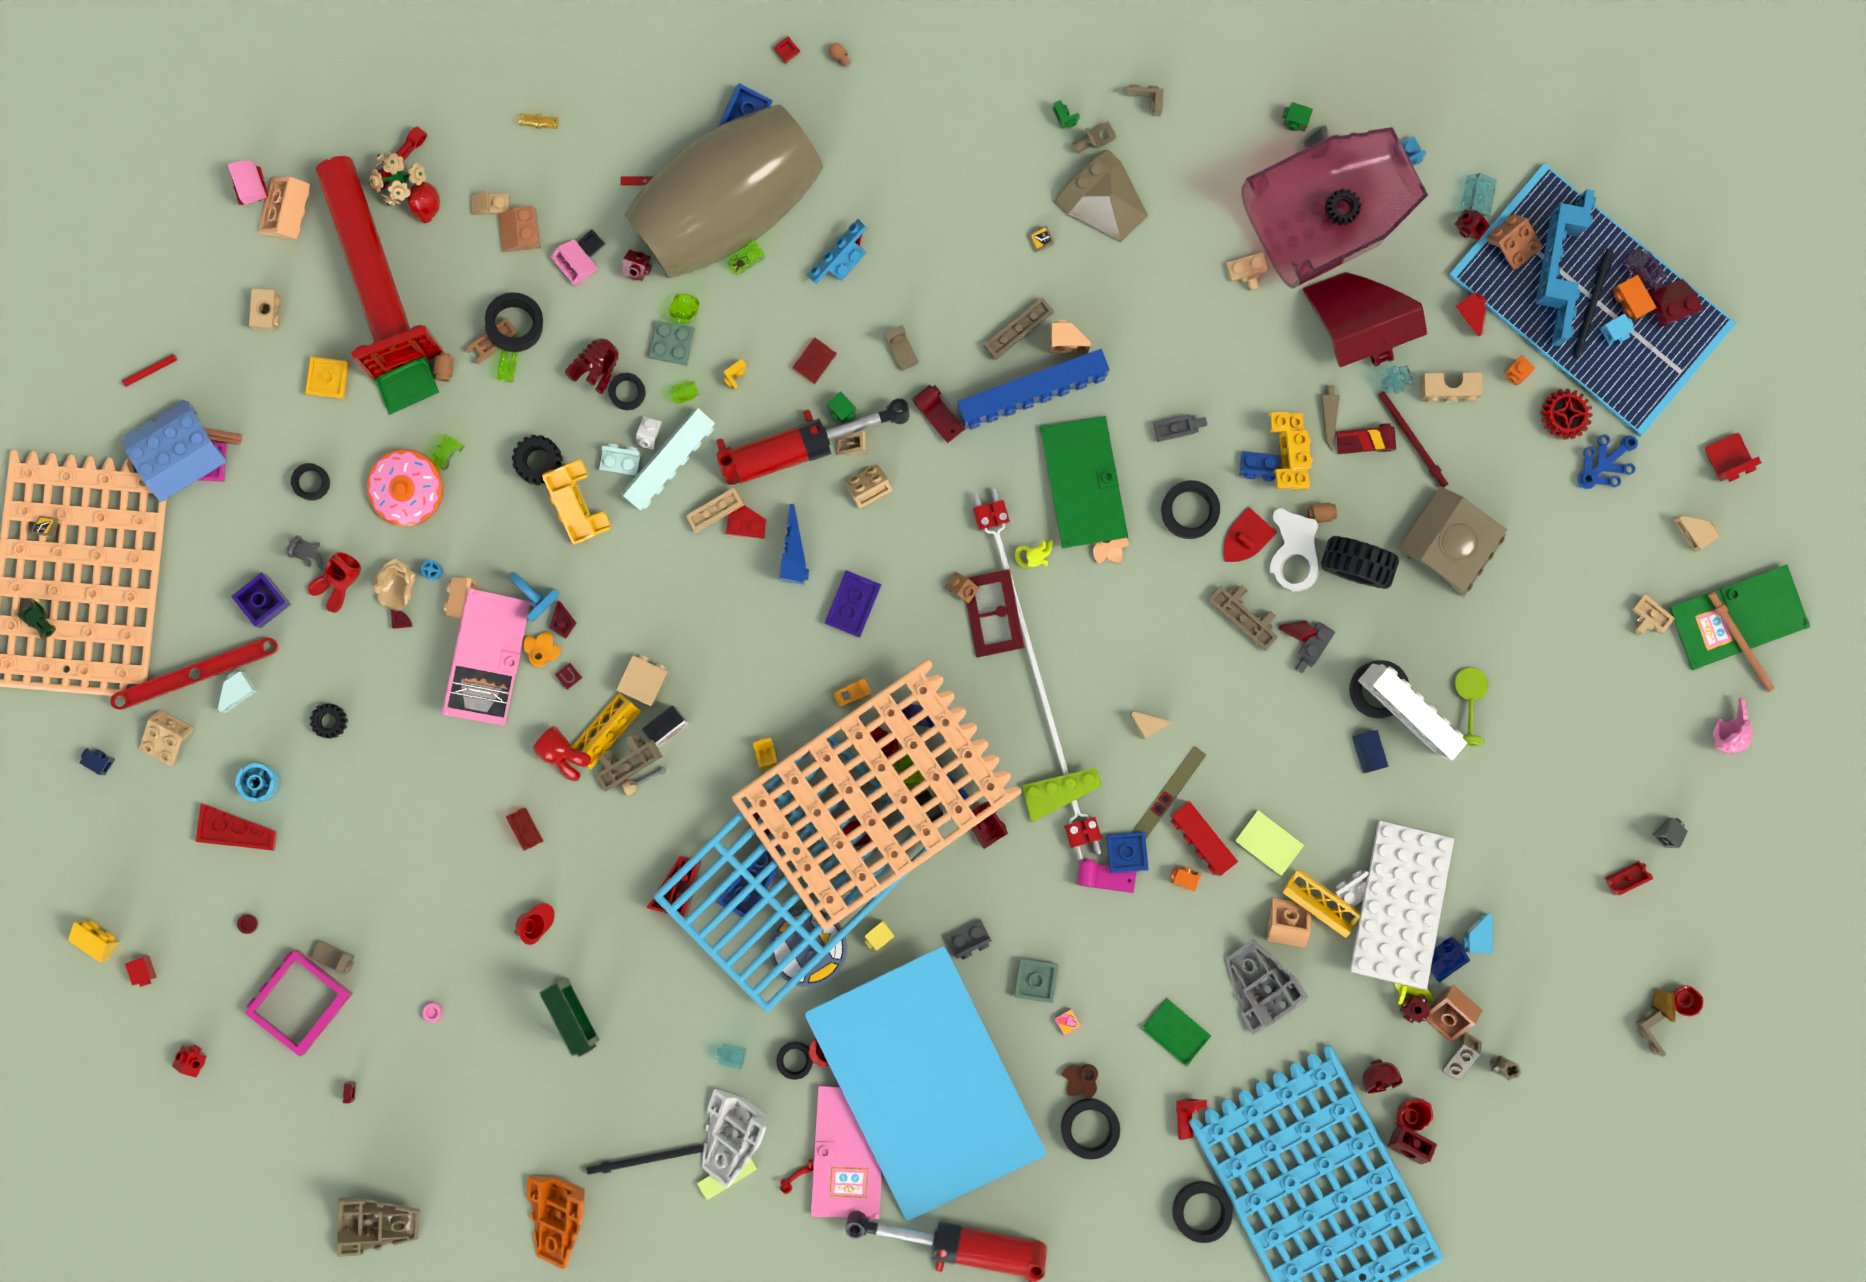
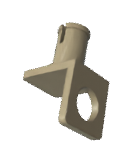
M1105 122L1093 130L1086 128L1087 135L1072 144L1079 154L1092 145L1099 149L1116 139L1117 136L1111 124ZM1102 129L1109 130L1110 136L1107 139L1100 138L1099 134Z

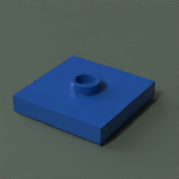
M1145 832L1106 835L1110 874L1149 870Z

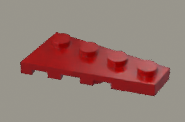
M201 803L196 842L275 851L277 831Z

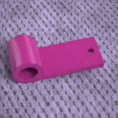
M1083 858V862H1079L1076 885L1134 893L1137 872L1110 874L1109 866L1098 865L1093 859Z

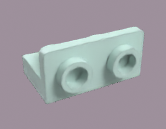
M607 443V446H602L600 471L636 476L638 474L642 454L637 451V448L626 447V449H620L618 445Z

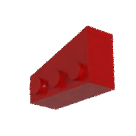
M680 856L661 887L691 858ZM699 861L663 896L670 904H673L697 880L702 861ZM693 895L677 910L684 918L688 916ZM654 898L646 907L669 914Z

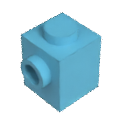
M1623 314L1602 326L1600 330L1610 345L1617 340L1621 343L1631 337L1629 333L1634 331L1632 320Z

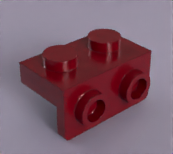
M987 801L972 810V812L976 816L991 804ZM996 811L971 828L983 849L1008 834L1005 824L1000 821Z

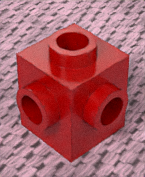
M191 1044L190 1047L182 1045L175 1056L172 1067L181 1074L197 1078L207 1056L196 1045Z

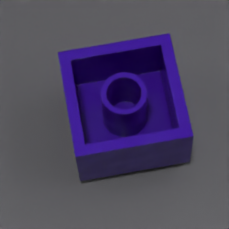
M262 572L231 596L253 625L258 628L265 626L291 605L272 579Z

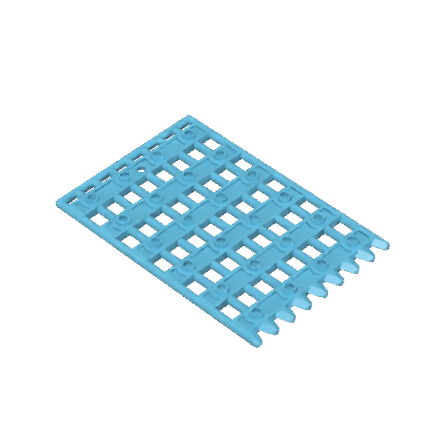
M1331 1045L1324 1047L1326 1058L1324 1062L1316 1054L1311 1053L1308 1055L1309 1070L1307 1071L1299 1063H1292L1290 1066L1291 1080L1283 1073L1275 1072L1273 1075L1274 1089L1264 1081H1258L1256 1084L1257 1098H1254L1247 1090H1241L1239 1093L1240 1107H1237L1231 1100L1224 1099L1222 1102L1223 1116H1220L1212 1108L1206 1109L1205 1126L1194 1117L1189 1119V1125L1272 1282H1303L1301 1277L1310 1272L1316 1282H1325L1318 1268L1329 1263L1337 1278L1331 1282H1377L1379 1280H1382V1282H1404L1443 1261L1444 1256ZM1340 1077L1348 1093L1337 1098L1329 1082ZM1323 1086L1331 1103L1320 1107L1313 1091ZM1306 1095L1314 1112L1304 1117L1296 1100ZM1289 1104L1297 1121L1286 1126L1279 1109ZM1357 1112L1366 1126L1365 1129L1358 1133L1355 1132L1348 1118ZM1272 1114L1280 1129L1269 1135L1261 1120ZM1340 1121L1349 1135V1138L1341 1142L1338 1141L1331 1128L1332 1125ZM1255 1123L1263 1138L1252 1144L1244 1129ZM1324 1130L1332 1147L1322 1152L1314 1135ZM1238 1132L1245 1149L1235 1154L1227 1137ZM1307 1139L1315 1156L1305 1161L1297 1144ZM1220 1141L1228 1158L1218 1163L1210 1146ZM1375 1147L1378 1148L1385 1162L1376 1168L1367 1154V1151ZM1288 1149L1291 1150L1298 1165L1289 1170L1280 1156V1153ZM1360 1156L1368 1171L1357 1177L1349 1162ZM1271 1158L1274 1159L1281 1172L1280 1175L1272 1179L1263 1165L1265 1161ZM1343 1165L1351 1180L1343 1186H1340L1332 1171ZM1254 1167L1257 1168L1264 1182L1256 1188H1253L1245 1173ZM1326 1174L1334 1190L1323 1195L1315 1179ZM1239 1176L1247 1192L1236 1197L1228 1181ZM1396 1182L1403 1198L1393 1203L1385 1187ZM1309 1184L1317 1200L1306 1205L1298 1189ZM1378 1191L1386 1207L1376 1212L1368 1196ZM1289 1193H1292L1300 1208L1289 1214L1281 1199ZM1360 1200L1369 1214L1368 1217L1361 1221L1358 1220L1351 1205ZM1273 1202L1282 1216L1281 1219L1274 1223L1271 1222L1264 1209L1265 1206ZM1344 1209L1352 1226L1341 1230L1334 1214ZM1256 1211L1265 1225V1228L1257 1232L1254 1231L1247 1216ZM1412 1217L1415 1218L1422 1233L1413 1238L1404 1224V1221ZM1325 1219L1328 1220L1335 1235L1326 1240L1317 1226V1223ZM1395 1226L1398 1227L1405 1241L1394 1247L1387 1233L1388 1230ZM1308 1228L1311 1229L1318 1244L1309 1249L1300 1235L1302 1231ZM1380 1235L1388 1251L1377 1256L1369 1240ZM1293 1237L1301 1252L1290 1258L1282 1243ZM1363 1244L1371 1260L1360 1265L1353 1249ZM1276 1246L1284 1262L1273 1267L1265 1251ZM1433 1252L1434 1256L1426 1261L1423 1260V1256ZM1346 1254L1353 1270L1343 1275L1335 1259ZM1416 1261L1417 1266L1407 1271L1405 1266ZM1398 1270L1400 1275L1390 1280L1388 1275ZM1362 1273L1366 1276L1363 1281L1359 1280V1275Z

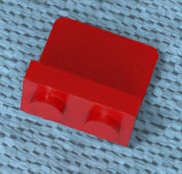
M1735 433L1705 447V452L1720 482L1726 479L1729 482L1740 478L1739 473L1744 471L1746 474L1757 470V465L1762 463L1759 456L1754 459L1751 458L1739 433Z

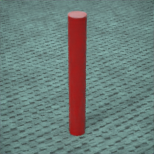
M172 354L127 377L122 382L127 387L177 361V358Z

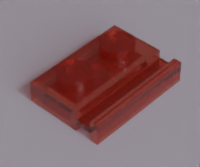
M814 337L792 368L813 384H816L837 353Z

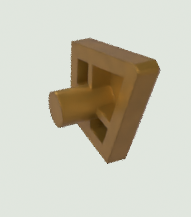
M1656 989L1651 1007L1656 1011H1660L1671 1022H1675L1674 993Z

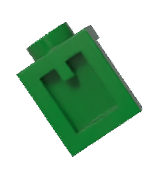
M1061 100L1054 102L1052 109L1061 129L1077 125L1080 118L1079 113L1068 117L1069 110L1066 104L1063 105Z

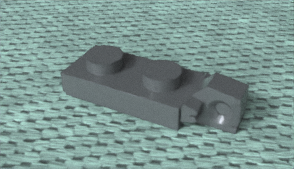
M1186 415L1153 423L1157 443L1199 432L1198 428L1207 426L1206 417L1196 419L1195 415Z
M1318 622L1315 627L1317 635L1308 638L1298 653L1297 659L1300 662L1295 669L1300 673H1303L1307 666L1312 667L1317 662L1335 634V631L1321 622Z

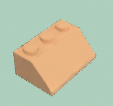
M293 177L271 178L267 192L268 198L265 200L258 233L283 239H297L301 230V219L305 214L304 207L309 196L310 184Z

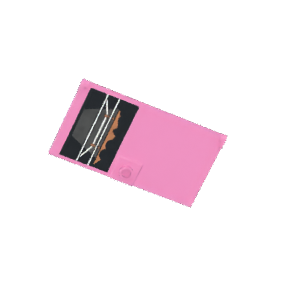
M467 588L441 714L505 726L515 674L517 673L520 659V650L530 601Z

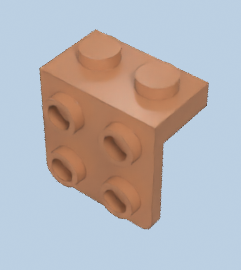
M1516 214L1509 216L1502 225L1495 228L1486 237L1489 244L1500 247L1509 265L1515 270L1542 248V244L1528 219Z

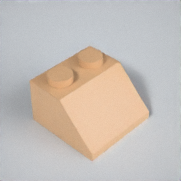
M1056 320L1055 323H1052L1050 328V353H1088L1091 342L1072 323H1067L1066 320Z
M452 577L451 582H448L447 586L449 599L444 604L446 616L462 618L467 588L477 590L478 582L471 578Z
M1273 898L1267 927V941L1305 948L1311 933V913L1295 901Z

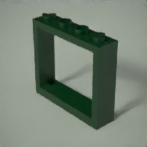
M568 978L539 992L571 1056L577 1054L580 1057L597 1046L595 1043L599 1041V1038Z

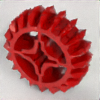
M1569 388L1565 391L1559 389L1557 393H1551V397H1547L1545 399L1546 403L1541 406L1545 409L1540 412V415L1545 416V418L1541 419V422H1547L1544 429L1550 428V435L1556 432L1557 439L1561 436L1563 440H1567L1568 437L1575 439L1576 435L1581 436L1582 431L1588 430L1586 425L1592 423L1588 419L1593 417L1592 413H1588L1592 406H1586L1589 400L1583 401L1584 394L1577 396V390L1571 393ZM1564 400L1561 409L1553 411L1556 402ZM1572 403L1577 406L1578 410L1573 408ZM1554 418L1560 421L1561 426L1557 424ZM1580 418L1578 425L1575 428L1569 429L1572 419Z

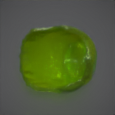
M687 293L676 294L669 307L670 317L679 324L691 323L698 314L699 300L697 297Z

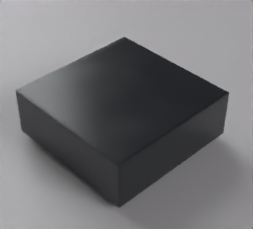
M593 229L578 241L591 257L605 245Z

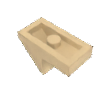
M483 191L472 195V215L501 214L510 210L509 193L489 194L488 191Z

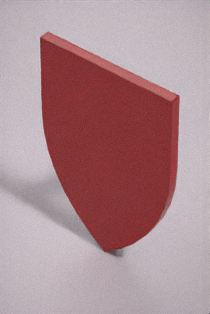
M1250 507L1236 520L1226 535L1224 542L1225 562H1239L1253 557L1277 533Z

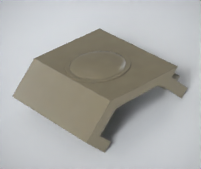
M1440 486L1398 549L1404 557L1408 559L1412 557L1422 562L1447 580L1456 592L1464 597L1472 589L1477 577L1483 573L1485 565L1493 558L1498 546L1504 542L1507 529L1464 497Z

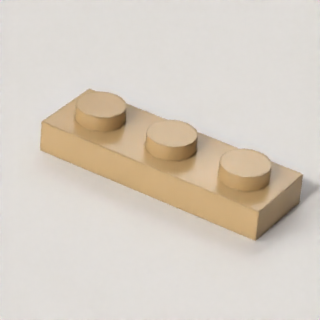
M734 487L689 513L686 517L693 531L698 533L745 504L737 488Z

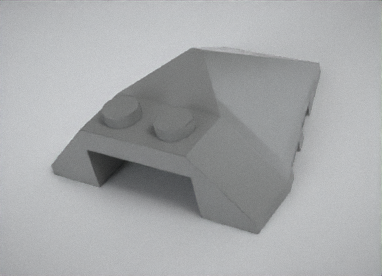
M1251 939L1226 958L1231 980L1235 982L1238 994H1236L1237 1000H1240L1243 1010L1241 1012L1242 1018L1252 1035L1279 1021L1302 1005L1308 998L1299 981L1254 939Z

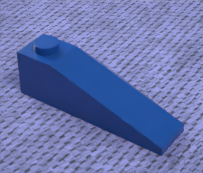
M790 504L787 522L788 533L785 536V553L782 555L779 578L781 582L804 584V581L809 578V569H806V560L795 506Z

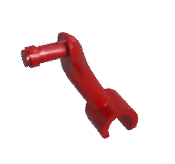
M810 1159L808 1166L798 1169L789 1178H783L780 1181L782 1185L780 1190L784 1194L792 1191L793 1186L790 1183L802 1174L813 1171V1160Z

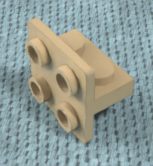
M878 464L869 466L862 473L853 475L845 481L859 509L893 491L888 478Z

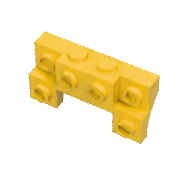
M1269 413L1268 417L1271 418L1270 433H1281L1279 434L1282 469L1274 470L1277 481L1275 489L1306 490L1310 488L1308 469L1311 468L1312 464L1309 447L1311 440L1308 430H1304L1303 413Z
M581 458L544 472L542 475L550 493L551 503L556 506L558 518L564 524L573 545L612 528L605 510L590 514L576 481L589 476Z

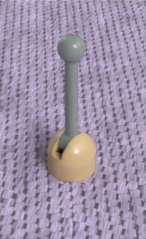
M660 767L658 771L636 782L632 780L622 782L621 785L627 797L636 792L637 785L659 774H665L666 769Z

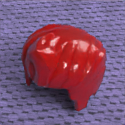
M422 182L419 186L414 184L410 189L411 194L408 197L410 212L413 213L414 217H418L422 223H429L440 208L439 194L437 189L430 183Z
M1416 1097L1402 1102L1397 1110V1121L1395 1122L1397 1127L1406 1126L1413 1131L1425 1129L1433 1119L1431 1104Z

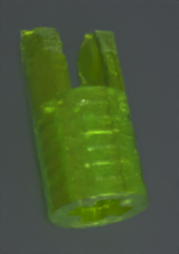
M501 349L496 379L503 382H513L518 352H512V359L505 360L507 351Z

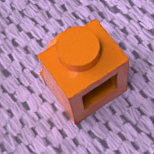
M1182 866V869L1173 867L1170 878H1172L1171 883L1195 891L1202 873L1195 872L1194 875L1192 874L1193 870Z

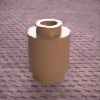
M439 353V356H435L434 380L450 381L454 358L450 357L451 354Z
M1330 502L1311 504V508L1308 509V518L1316 520L1317 523L1330 522L1332 519L1337 518L1336 505Z

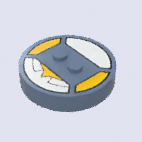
M807 908L793 911L790 914L796 919ZM820 910L821 914L825 918L828 915V913ZM811 915L801 925L810 933L819 923ZM784 918L774 928L769 945L790 925ZM837 922L829 929L823 930L815 940L824 947L842 929L841 925ZM796 930L770 955L774 968L803 940ZM846 936L796 985L814 987L832 979L839 972L846 958ZM808 945L779 975L789 981L817 952Z

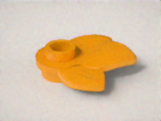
M549 631L541 633L536 639L527 635L524 640V650L529 655V661L534 667H542L548 661L557 659L562 650L561 647L553 645V637ZM541 655L542 658L537 660L535 659V656Z

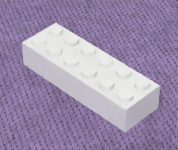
M1372 663L1358 681L1436 755L1453 761L1467 744L1463 739L1464 735L1457 729L1453 730L1449 726L1451 723L1443 716L1440 718L1436 714V708L1430 704L1427 705L1423 701L1424 697L1416 691L1413 692L1410 689L1411 685L1406 680H1400L1397 677L1398 673L1390 666L1387 668L1383 664L1377 665Z

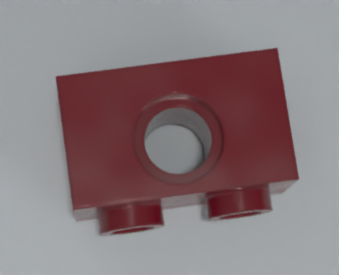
M1406 1126L1395 1128L1388 1143L1389 1148L1420 1165L1431 1162L1437 1146L1433 1141Z

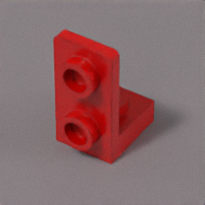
M1189 1098L1177 1100L1178 1139L1193 1138V1130L1189 1125V1119L1192 1118V1113L1200 1112V1109L1207 1108V1100Z

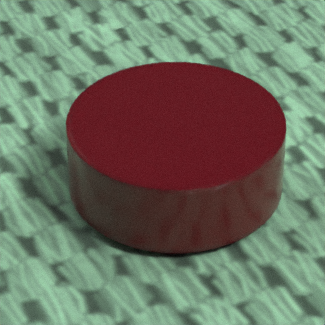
M246 914L238 919L237 927L241 933L250 934L258 928V920L254 915Z

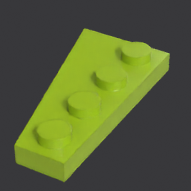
M1098 767L1023 785L1031 823L1101 787L1102 783Z

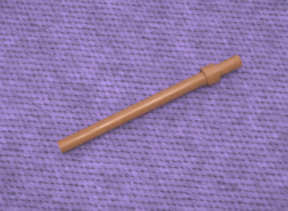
M1715 591L1711 592L1708 596L1715 606V612L1718 616L1722 617L1767 692L1774 690V686L1728 614V608L1725 603L1722 604Z

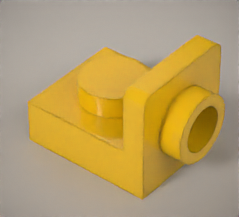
M743 359L723 371L726 376L723 380L729 388L733 386L735 390L738 389V385L733 378H740L746 373L747 365Z

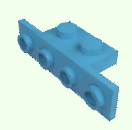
M859 219L849 226L842 237L836 240L833 247L825 252L823 258L811 268L807 275L814 284H817L828 271L842 281L866 254L865 250L855 243L867 229Z

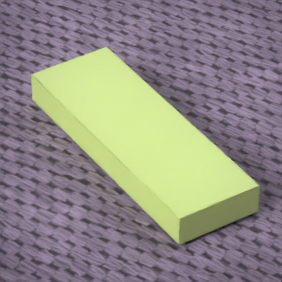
M752 1158L749 1159L731 1185L757 1170ZM711 1175L697 1183L706 1200L726 1189L725 1186Z

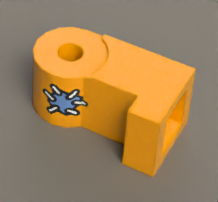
M863 678L834 692L833 695L838 706L843 707L868 697L872 693L866 679Z

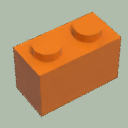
M1638 275L1613 289L1614 298L1617 302L1621 303L1623 313L1632 322L1657 308Z

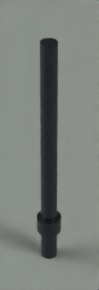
M1606 249L1603 261L1599 264V274L1573 353L1575 358L1581 357L1606 274L1609 273L1611 268L1610 261L1614 252L1612 249Z
M701 1144L615 1162L605 1161L601 1162L600 1165L586 1167L587 1175L603 1172V1174L610 1173L611 1170L701 1153L703 1152V1147Z

